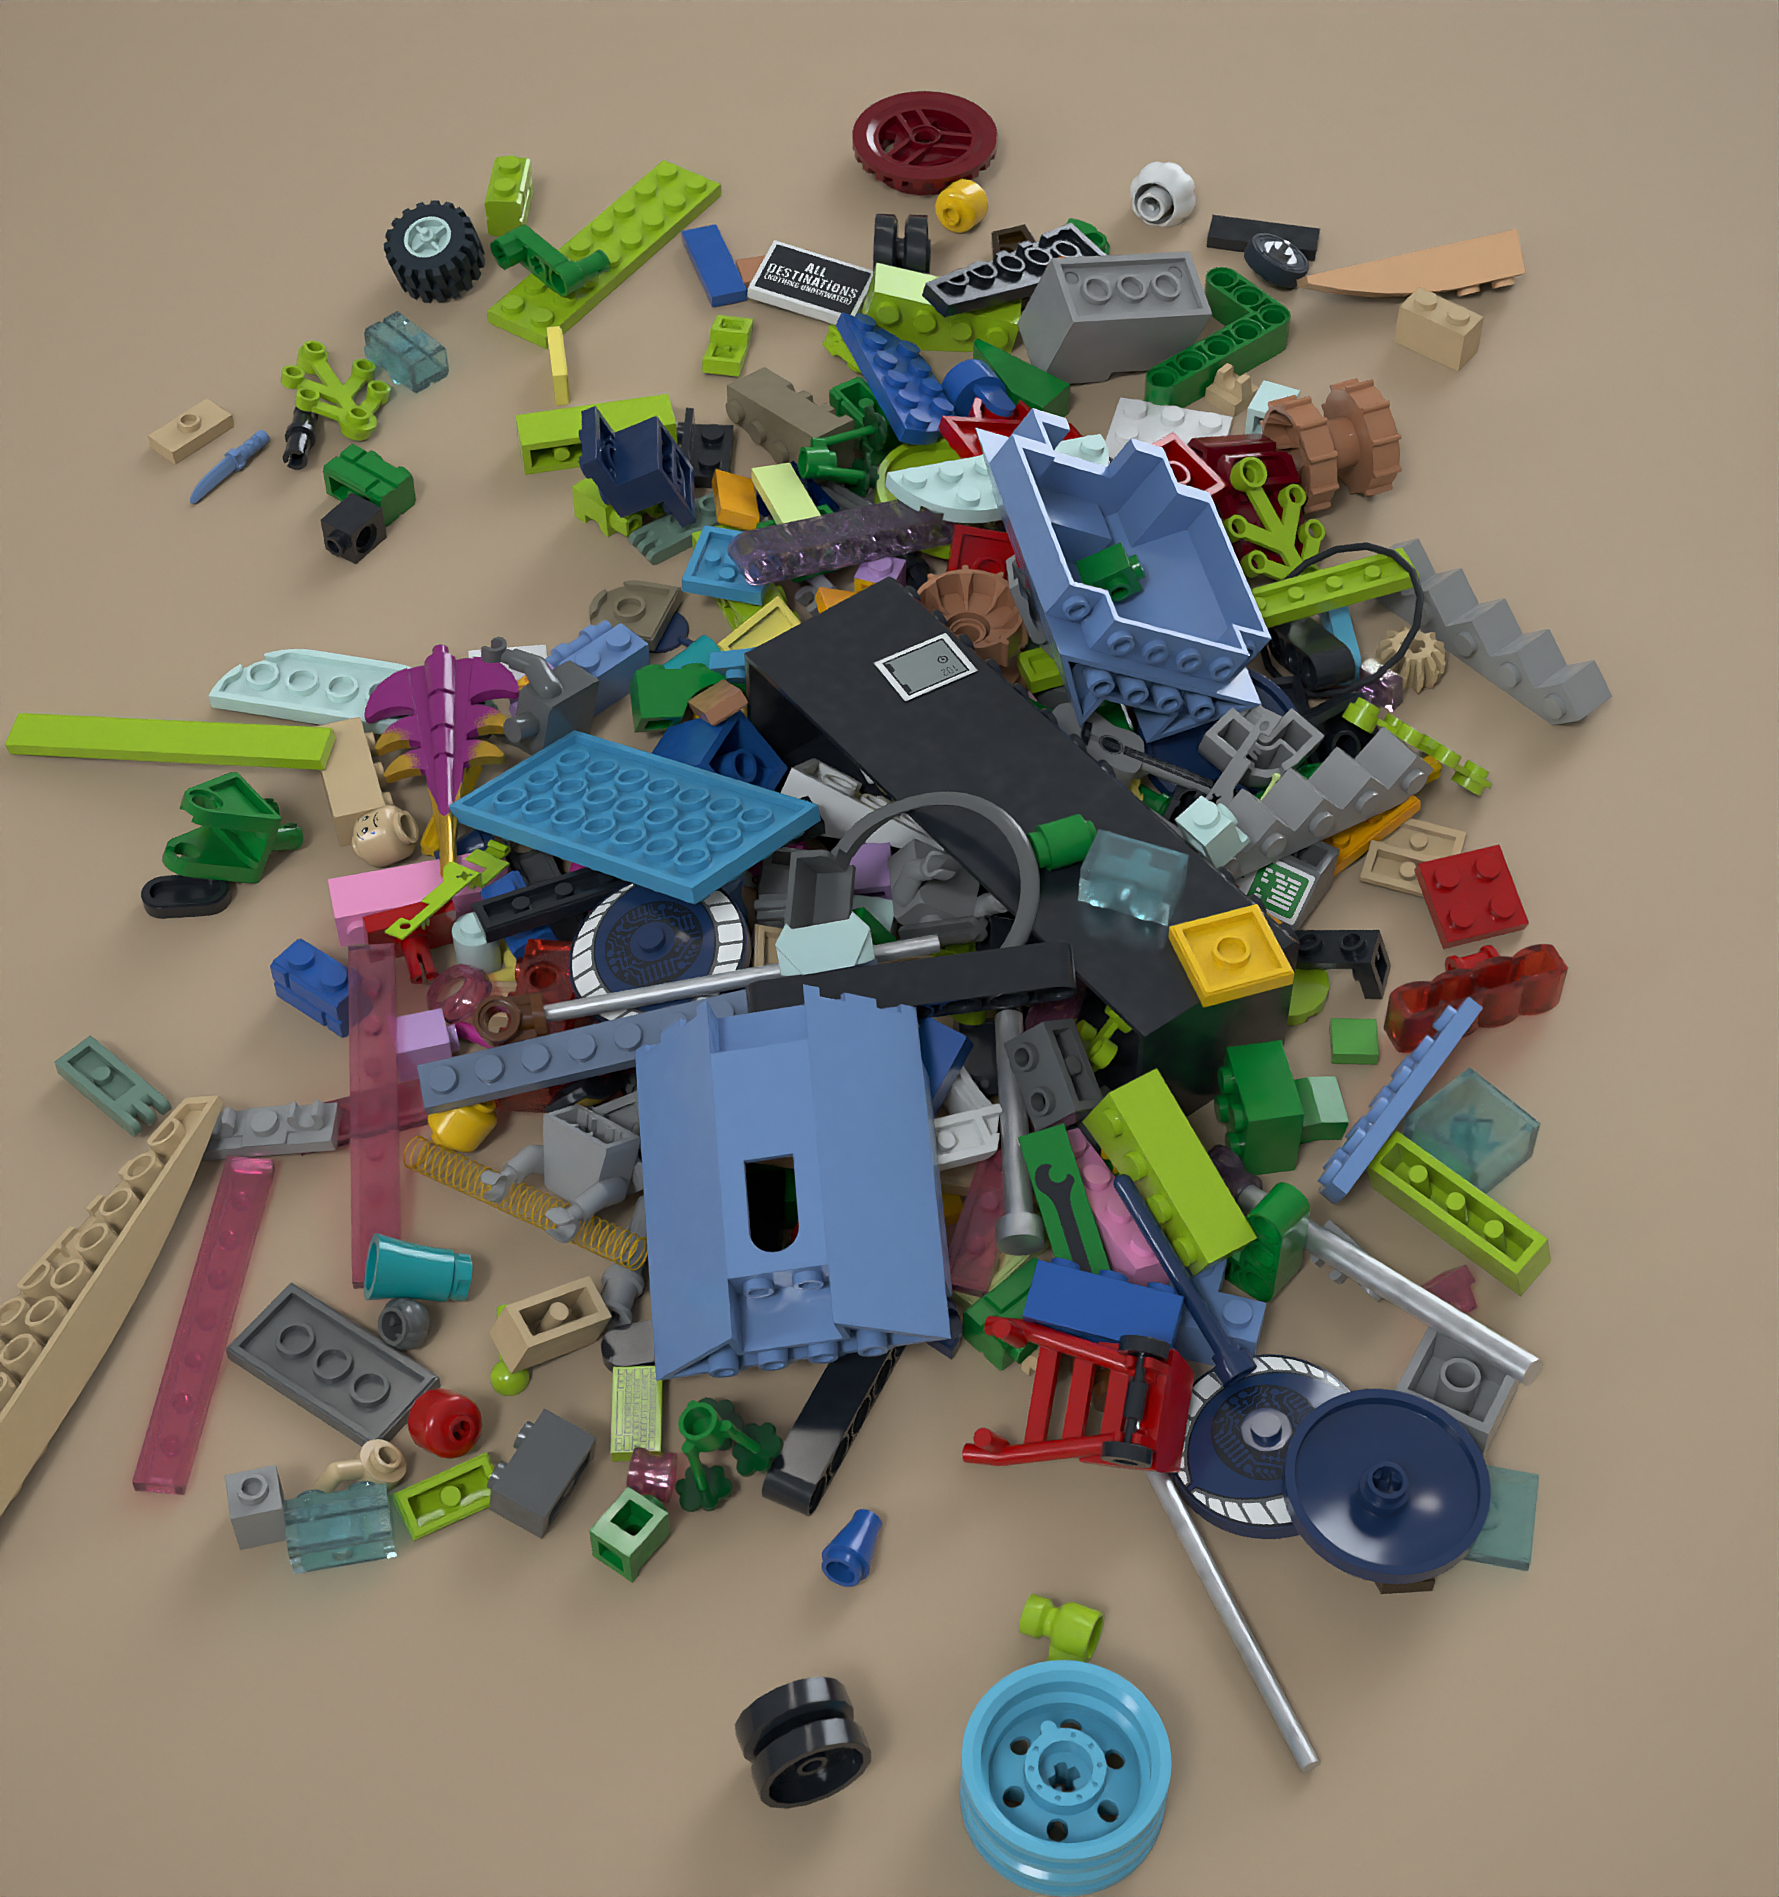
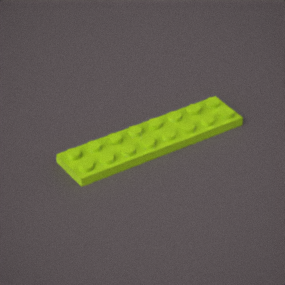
M661 161L558 249L569 261L573 260L574 262L600 249L607 255L610 261L609 267L611 269L609 272L585 282L584 288L566 297H562L557 292L555 293L530 273L487 310L488 323L548 349L546 327L560 326L564 335L722 196L721 184L668 161Z

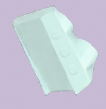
M854 912L851 913L850 918L847 920L791 929L785 924L775 943L782 976L806 975L846 968L875 959L870 927Z

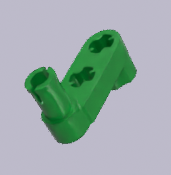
M525 224L508 231L506 234L490 242L491 253L502 269L507 270L520 263L546 286L562 297H566L584 288L585 282L603 273H607L611 269L609 267L610 261L602 250L598 249L576 262L573 260L569 261L567 257Z

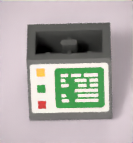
M1319 841L1236 879V886L1247 896L1251 894L1258 896L1269 914L1289 924L1294 931L1299 930L1331 887L1340 849Z

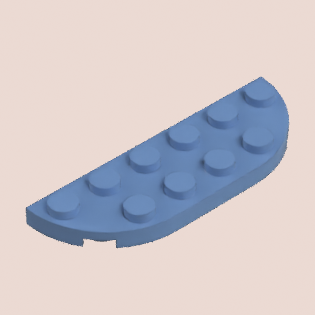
M1468 996L1456 1010L1450 1005L1445 1008L1432 1025L1437 1030L1436 1034L1432 1038L1426 1035L1410 1056L1407 1055L1391 1074L1393 1079L1377 1093L1368 1105L1370 1110L1365 1117L1362 1115L1345 1136L1347 1141L1342 1147L1339 1146L1322 1167L1324 1172L1317 1180L1322 1184L1318 1192L1332 1204H1337L1347 1195L1479 1015L1483 1007Z

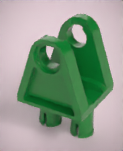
M229 772L188 788L184 792L180 809L193 816L191 822L202 826L170 839L163 852L162 862L170 871L186 877L259 883L269 854L281 850H298L303 844V832L300 826L297 827V823L281 824L282 818L280 817L277 802H273V798L263 799L238 772Z

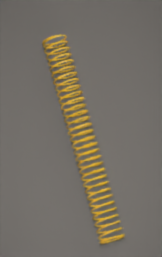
M416 1136L411 1139L404 1150L403 1163L405 1167L426 1175L430 1179L433 1178L443 1185L461 1191L463 1194L476 1198L478 1201L490 1204L493 1208L511 1214L513 1217L526 1221L528 1224H533L537 1228L540 1227L543 1231L555 1229L556 1226L553 1223V1226L548 1228L550 1219L547 1217L546 1223L541 1225L540 1222L549 1208L551 1198L555 1199L556 1202L552 1204L550 1209L554 1205L557 1207L558 1202H562V1208H565V1205L571 1207L570 1203L564 1204L563 1200H557L555 1196L550 1197L548 1193L542 1194L541 1190H535L533 1186L528 1187L526 1183H519V1186L516 1187L512 1194L514 1189L513 1183L506 1200L504 1197L500 1205L496 1202L493 1205V1201L490 1202L488 1200L486 1202V1199H483V1193L488 1189L489 1185L483 1190L485 1183L482 1184V1181H480L476 1187L481 1173L486 1171V1169L492 1171V1168L485 1167L482 1163L478 1164L475 1160L471 1161L469 1157L464 1158L462 1154H456L455 1151H450L447 1147L443 1148L440 1144L436 1145L433 1141L429 1142L427 1138L422 1136ZM421 1138L412 1149L410 1166H408L405 1162L406 1150L414 1139ZM423 1140L424 1146L420 1150L417 1162L412 1165L413 1152L418 1143ZM430 1143L434 1144V1146L429 1151ZM426 1146H427L426 1154H425V1156L423 1157L424 1152H425V1148H426ZM436 1147H441V1150L436 1154ZM434 1149L433 1157L430 1160L429 1164L426 1166L428 1156ZM446 1149L448 1153L443 1157V1150ZM441 1152L440 1160L436 1167L433 1169L435 1159ZM450 1153H454L455 1156L450 1160ZM448 1155L447 1163L443 1170L440 1172L441 1165L446 1156ZM457 1156H461L462 1159L457 1164ZM455 1158L454 1166L451 1172L447 1175L449 1166ZM425 1160L424 1168L420 1170L419 1165ZM464 1160H469V1163L464 1167ZM462 1162V1167L458 1175L454 1178L457 1167ZM473 1162L476 1163V1166L470 1172L471 1164ZM432 1163L431 1171L427 1173L426 1168ZM469 1165L468 1173H467V1175L465 1176V1178L463 1179V1181L461 1182L463 1173H464L465 1169L467 1168V1166ZM439 1166L438 1175L434 1176L433 1172ZM479 1166H483L484 1169H482L478 1174ZM475 1168H477V1169H476L475 1176H474L473 1180L471 1181V1183L469 1184V1179H470V1177H471V1174L473 1173V1171L475 1170ZM446 1169L445 1178L441 1179L440 1175ZM453 1172L452 1181L448 1182L447 1178ZM460 1175L459 1184L455 1186L454 1181ZM467 1179L466 1188L462 1189L461 1184ZM475 1180L473 1188L474 1190L469 1192L468 1188L472 1185V1183ZM482 1184L481 1194L476 1195L475 1191ZM525 1185L526 1189L520 1195L521 1186ZM519 1188L518 1195H517L516 1199L514 1200V1202L512 1203V1199H513V1197H514V1194H515V1192L517 1191V1189ZM531 1188L534 1192L527 1199L528 1190ZM526 1192V1196H525V1198H524L522 1204L519 1206L520 1201H521V1198H522V1196L524 1195V1193ZM536 1192H540L541 1195L534 1203ZM534 1194L533 1199H532V1202H531L530 1206L528 1207V1209L526 1210L527 1205H528V1202H529L530 1198L532 1197V1195ZM543 1195H547L548 1199L544 1202V1204L541 1207ZM511 1196L509 1207L505 1209L504 1203ZM519 1198L517 1203V1210L512 1212L511 1207L516 1203L517 1199ZM541 1198L540 1203H539V1206H538V1208L536 1209V1211L534 1212L535 1206H536L537 1202L539 1201V1199ZM527 1199L524 1208V1213L519 1215V1209L523 1206ZM547 1201H548L546 1210L544 1211L543 1215L541 1216L542 1210H543L545 1204H546ZM534 1203L531 1216L529 1218H526V1213L530 1210L531 1206ZM541 1207V1210L539 1212V1218L537 1221L534 1222L533 1216L538 1212L539 1208ZM592 1215V1219L586 1225L582 1240L578 1242L577 1236L581 1233L586 1221L583 1222L581 1229L574 1237L576 1242L570 1240V1243L577 1244L580 1248L592 1251L596 1255L599 1254L600 1257L614 1261L617 1265H622V1267L629 1268L631 1271L640 1268L648 1256L647 1248L646 1255L637 1268L632 1269L631 1267L640 1260L644 1253L647 1238L643 1236L638 1238L636 1233L631 1234L628 1229L623 1231L621 1226L616 1227L614 1223L608 1224L606 1219L601 1220L599 1216L593 1217ZM598 1218L599 1223L592 1232L590 1243L585 1245V1239L592 1230L594 1219ZM592 1222V1224H591V1226H590V1229H589L588 1233L586 1234L587 1228H588V1226L590 1225V1223ZM606 1222L607 1226L604 1227L600 1234L598 1245L592 1248V1242L599 1234L601 1223ZM613 1225L614 1229L608 1236L605 1249L600 1252L599 1246L605 1240L609 1226ZM599 1226L598 1231H597L595 1237L593 1238V1235H594V1233H595V1230H596L597 1227ZM620 1228L622 1232L614 1243L613 1251L607 1255V1249L614 1240L616 1229ZM606 1230L605 1235H604L602 1241L600 1242L601 1237H602L604 1231ZM628 1232L629 1236L623 1243L620 1256L615 1259L614 1253L622 1242L623 1234ZM613 1234V1237H612V1239H611V1241H610V1243H609V1245H608L609 1239H610L611 1235ZM635 1235L637 1239L629 1250L628 1258L622 1262V1255L629 1247L631 1236ZM644 1240V1247L639 1258L629 1266V1259L635 1253L638 1242Z

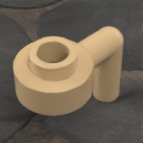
M381 1439L370 1440L362 1446L353 1459L330 1463L306 1493V1502L314 1508L321 1507L342 1481L357 1480L361 1486L371 1492H389L405 1475L406 1460L402 1452L392 1443Z

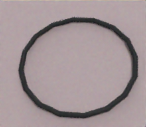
M1368 542L1333 546L1304 560L1283 579L1299 576L1309 566L1334 554L1368 550L1392 557L1409 573L1417 597L1413 625L1398 652L1373 675L1344 688L1313 691L1303 687L1307 697H1333L1352 693L1378 681L1404 657L1420 629L1425 597L1416 569L1397 551ZM1265 645L1260 651L1265 669L1273 678L1283 677L1272 666L1268 649Z

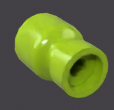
M1032 1593L1024 1606L1020 1618L1019 1633L1036 1639L1043 1636L1050 1639L1048 1661L1071 1660L1087 1663L1092 1658L1099 1643L1104 1625V1612L1075 1602H1066L1061 1607H1055L1051 1599Z

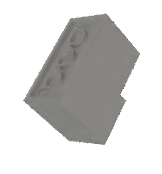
M1190 251L1051 258L1047 264V268L1017 324L1031 365L1069 384L1107 381L1112 372L1151 369L1193 345L1210 319L1212 312Z

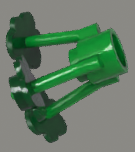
M869 405L864 409V427L825 438H811V447H802L799 451L798 470L801 478L843 483L847 489L866 498L869 489H874L876 481L879 479L877 465L871 464V453L866 451L864 460L856 458L851 468H837L836 453L829 451L827 446L866 436L871 447H875L876 451H882L883 444L888 436V428L884 417L875 413L873 407Z
M705 1397L698 1402L695 1400L688 1402L687 1408L683 1410L678 1422L679 1431L686 1439L681 1450L687 1456L690 1463L685 1472V1478L678 1480L675 1484V1490L680 1495L679 1503L681 1508L686 1512H695L700 1508L708 1512L714 1511L719 1505V1500L727 1499L733 1492V1485L725 1477L724 1468L719 1465L708 1468L702 1464L699 1457L701 1452L708 1453L717 1449L727 1451L731 1448L733 1439L737 1442L732 1450V1456L738 1460L736 1464L737 1472L743 1477H750L756 1471L766 1473L771 1468L772 1461L780 1455L784 1446L782 1438L776 1435V1427L769 1422L761 1426L750 1423L744 1427L742 1417L737 1413H733L734 1405L727 1399H722L717 1403L714 1399Z

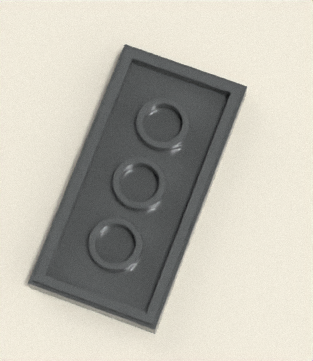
M292 1282L225 1349L229 1360L361 1447L373 1439L390 1442L408 1423L409 1412L416 1399L426 1391L441 1387L440 1378Z

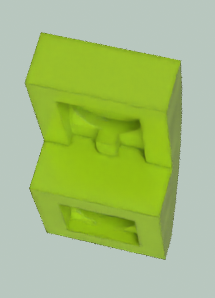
M725 315L716 316L710 329V344L702 359V373L740 376L752 336L754 319Z

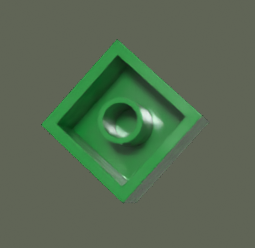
M1282 1040L1226 1047L1224 1067H1218L1217 1072L1221 1093L1214 1096V1110L1218 1123L1225 1122L1227 1129L1225 1133V1149L1228 1159L1236 1160L1241 1178L1295 1170L1304 1111Z

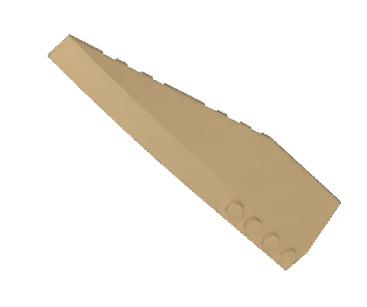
M219 1095L185 1098L147 1139L146 1143L151 1147L149 1151L135 1157L133 1160H129L119 1170L117 1174L122 1181L106 1198L104 1195L98 1194L85 1208L90 1214L85 1222L77 1230L75 1227L69 1226L17 1283L21 1293L0 1305V1517L10 1501L20 1492L23 1481L36 1461L46 1452L49 1441L108 1350L151 1272L185 1200L224 1102Z

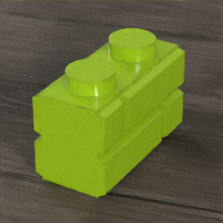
M512 155L495 158L484 202L488 234L502 236L520 225L527 224L534 192L530 159Z

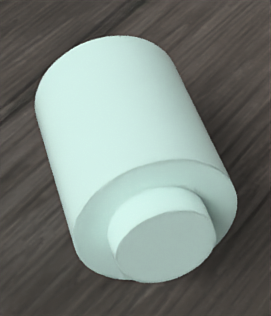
M473 912L459 917L452 926L458 970L467 979L475 981L486 980L487 974L498 971L501 968L502 960L499 940L486 943Z

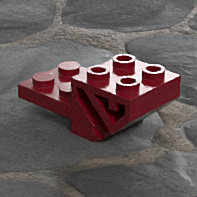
M1257 433L1192 438L1187 443L1228 484L1216 507L1219 517L1223 518L1224 521L1233 515H1241L1248 523L1265 529L1246 492L1235 489L1230 481L1233 466L1250 456L1258 458L1266 468L1267 478L1262 488L1281 521L1283 508L1279 504L1278 494L1290 484L1299 485L1301 481L1292 456L1285 451H1276L1277 442L1271 440V438ZM1289 493L1290 499L1295 502L1294 496ZM1301 510L1299 515L1297 531L1299 526L1305 523ZM1232 523V529L1238 534L1237 527ZM1296 532L1294 547L1301 557L1304 544L1301 543ZM1244 539L1231 542L1239 564L1245 555L1258 550L1263 552L1268 560L1285 565L1280 554ZM1251 559L1253 567L1258 569L1257 563Z

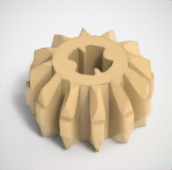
M1402 625L1398 632L1388 630L1384 639L1380 640L1375 653L1376 670L1398 652L1410 631L1407 627ZM1420 628L1404 657L1382 676L1385 679V685H1397L1401 693L1406 688H1411L1417 694L1423 687L1433 689L1435 682L1441 678V674L1444 673L1445 669L1444 643L1436 640L1435 632L1423 633Z

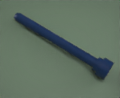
M1127 1174L1117 1175L1113 1182L1116 1192L1177 1290V1293L1180 1296H1184L1185 1306L1215 1354L1212 1357L1215 1364L1212 1369L1223 1387L1242 1380L1257 1368L1248 1350H1241L1237 1343L1232 1344L1132 1178Z

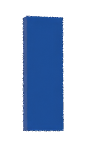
M717 225L681 231L683 245L711 306L718 307L748 300L747 288Z

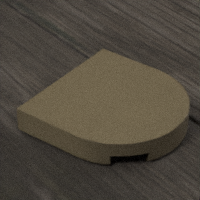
M631 580L623 582V587L606 592V589H604L593 598L589 607L591 625L596 626L602 621L607 620L614 628L622 623L647 642L650 651H655L683 596L681 587Z

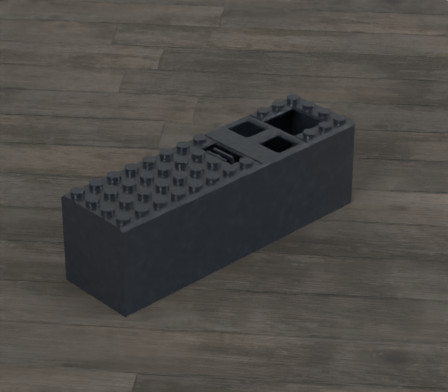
M888 576L744 653L746 698L748 701L747 718L788 767L774 789L775 792L781 793L793 767L815 758L862 783L859 790L860 793L876 797L883 796L891 802L932 792H960L981 797L1007 812L1023 829L1025 834L1034 832L1035 827L1075 814L1082 815L1085 821H1092L1098 835V847L1093 848L1094 853L1091 859L1048 871L1045 867L1039 869V908L1031 932L1042 943L1061 941L1067 942L1072 946L1077 994L1065 1000L1040 1003L1036 1007L1022 1006L1023 1018L1056 1020L1073 1018L1075 1025L1081 1020H1085L1097 1029L1098 1034L1110 1018L1105 1013L1106 1006L1112 1009L1132 1030L1124 1033L1117 1028L1109 1038L1111 1042L1118 1046V1049L1111 1062L1103 1069H1099L1094 1073L1099 1088L1106 1085L1113 1091L1157 1068L1185 1117H1188L1214 1100V1096L1220 1095L1217 1072L1218 1067H1224L1226 1047L1282 1040L1284 1047L1293 984L1203 1007L1168 938L1170 926L1258 904L1295 973L1299 941L1294 929L1287 923L1278 924L1267 914L1266 907L1258 896L1254 894L1245 895L1236 886L1234 877L1228 869L1222 866L1215 868L1207 859L1203 858L1197 850L1116 779L1112 766L1106 760H1095L1087 752L1083 740L1077 734L1072 733L1068 735L1058 726L1055 715L1048 708L1040 710L1030 701L1029 694L1020 683L1012 685L1003 677L1002 671L994 659L988 658L984 660L975 652L974 645L967 635L963 633L955 634L948 627L944 615L939 610L934 609L930 611L921 603L918 592L912 586L903 587L897 580ZM946 633L978 671L905 701L874 663ZM861 770L874 782L873 784L867 782ZM931 805L905 812L946 851L945 853L950 854L980 883L977 897L989 892L1008 910L1004 913L993 914L992 916L1015 920L1021 893L1019 865L1010 842L992 821L971 809L954 805ZM826 836L815 837L829 852L841 840ZM891 847L892 853L895 854L901 848Z

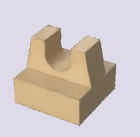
M1227 363L1218 369L1213 384L1206 388L1205 401L1234 418L1249 407L1259 387L1251 383V376L1246 373L1242 376L1237 375L1233 372L1234 367Z

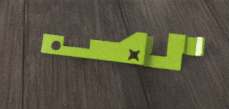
M491 839L487 844L489 847L485 851L477 848L468 855L465 860L485 868L482 873L450 861L443 868V882L422 899V902L428 904V906L410 921L404 918L398 919L385 930V933L404 940L420 925L425 930V923L429 926V917L467 885L472 890L476 886L483 888L508 867L510 863L502 859L509 854L510 846ZM403 924L411 925V927L408 929L400 928V926Z

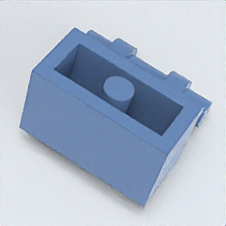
M607 620L602 621L596 626L589 625L579 632L578 638L568 644H559L551 650V655L545 658L546 662L554 668L570 660L600 680L593 717L630 693L629 684L635 671L650 665L648 643L622 623L613 628Z

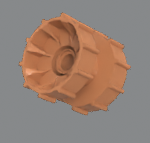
M1358 378L1330 385L1331 392L1327 396L1326 402L1321 404L1324 410V418L1312 403L1311 396L1297 399L1296 395H1291L1268 402L1269 409L1265 414L1264 420L1260 421L1262 435L1277 442L1276 451H1285L1292 456L1301 481L1299 485L1306 494V501L1300 509L1303 514L1331 507L1330 500L1334 496L1335 490L1340 488L1337 482V473L1349 488L1350 495L1363 492L1364 496L1368 497L1393 489L1392 482L1396 478L1397 473L1402 471L1399 448L1401 435L1397 433L1394 418L1389 408L1390 401L1384 399L1381 392L1374 386L1373 379L1359 382Z
M963 565L961 570L948 571L937 576L928 574V581L917 591L921 598V603L930 611L934 609L939 610L944 615L948 627L955 634L963 633L967 635L974 645L975 652L984 660L988 658L994 659L1005 679L1012 685L1020 683L1026 689V683L1017 667L1016 654L1025 652L1024 645H1028L1029 634L1010 592L1009 582L1004 579V573L999 572L996 575L986 571L972 570L967 565Z

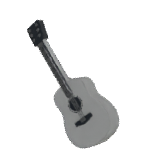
M1070 703L1060 704L1052 712L1057 719L1058 726L1068 735L1072 733L1077 734L1083 740L1087 752L1095 760H1106L1112 766L1116 779L1127 788H1129L1133 779L1139 780L1144 775L1152 774L1187 789H1198L1208 795L1218 780L1216 778L1214 780L1144 753V742L1139 735L1127 729L1114 726L1095 711L1080 728ZM1234 789V797H1235V796L1238 794V792H1239V791L1236 790V789ZM1214 793L1212 800L1216 802L1221 797H1217Z

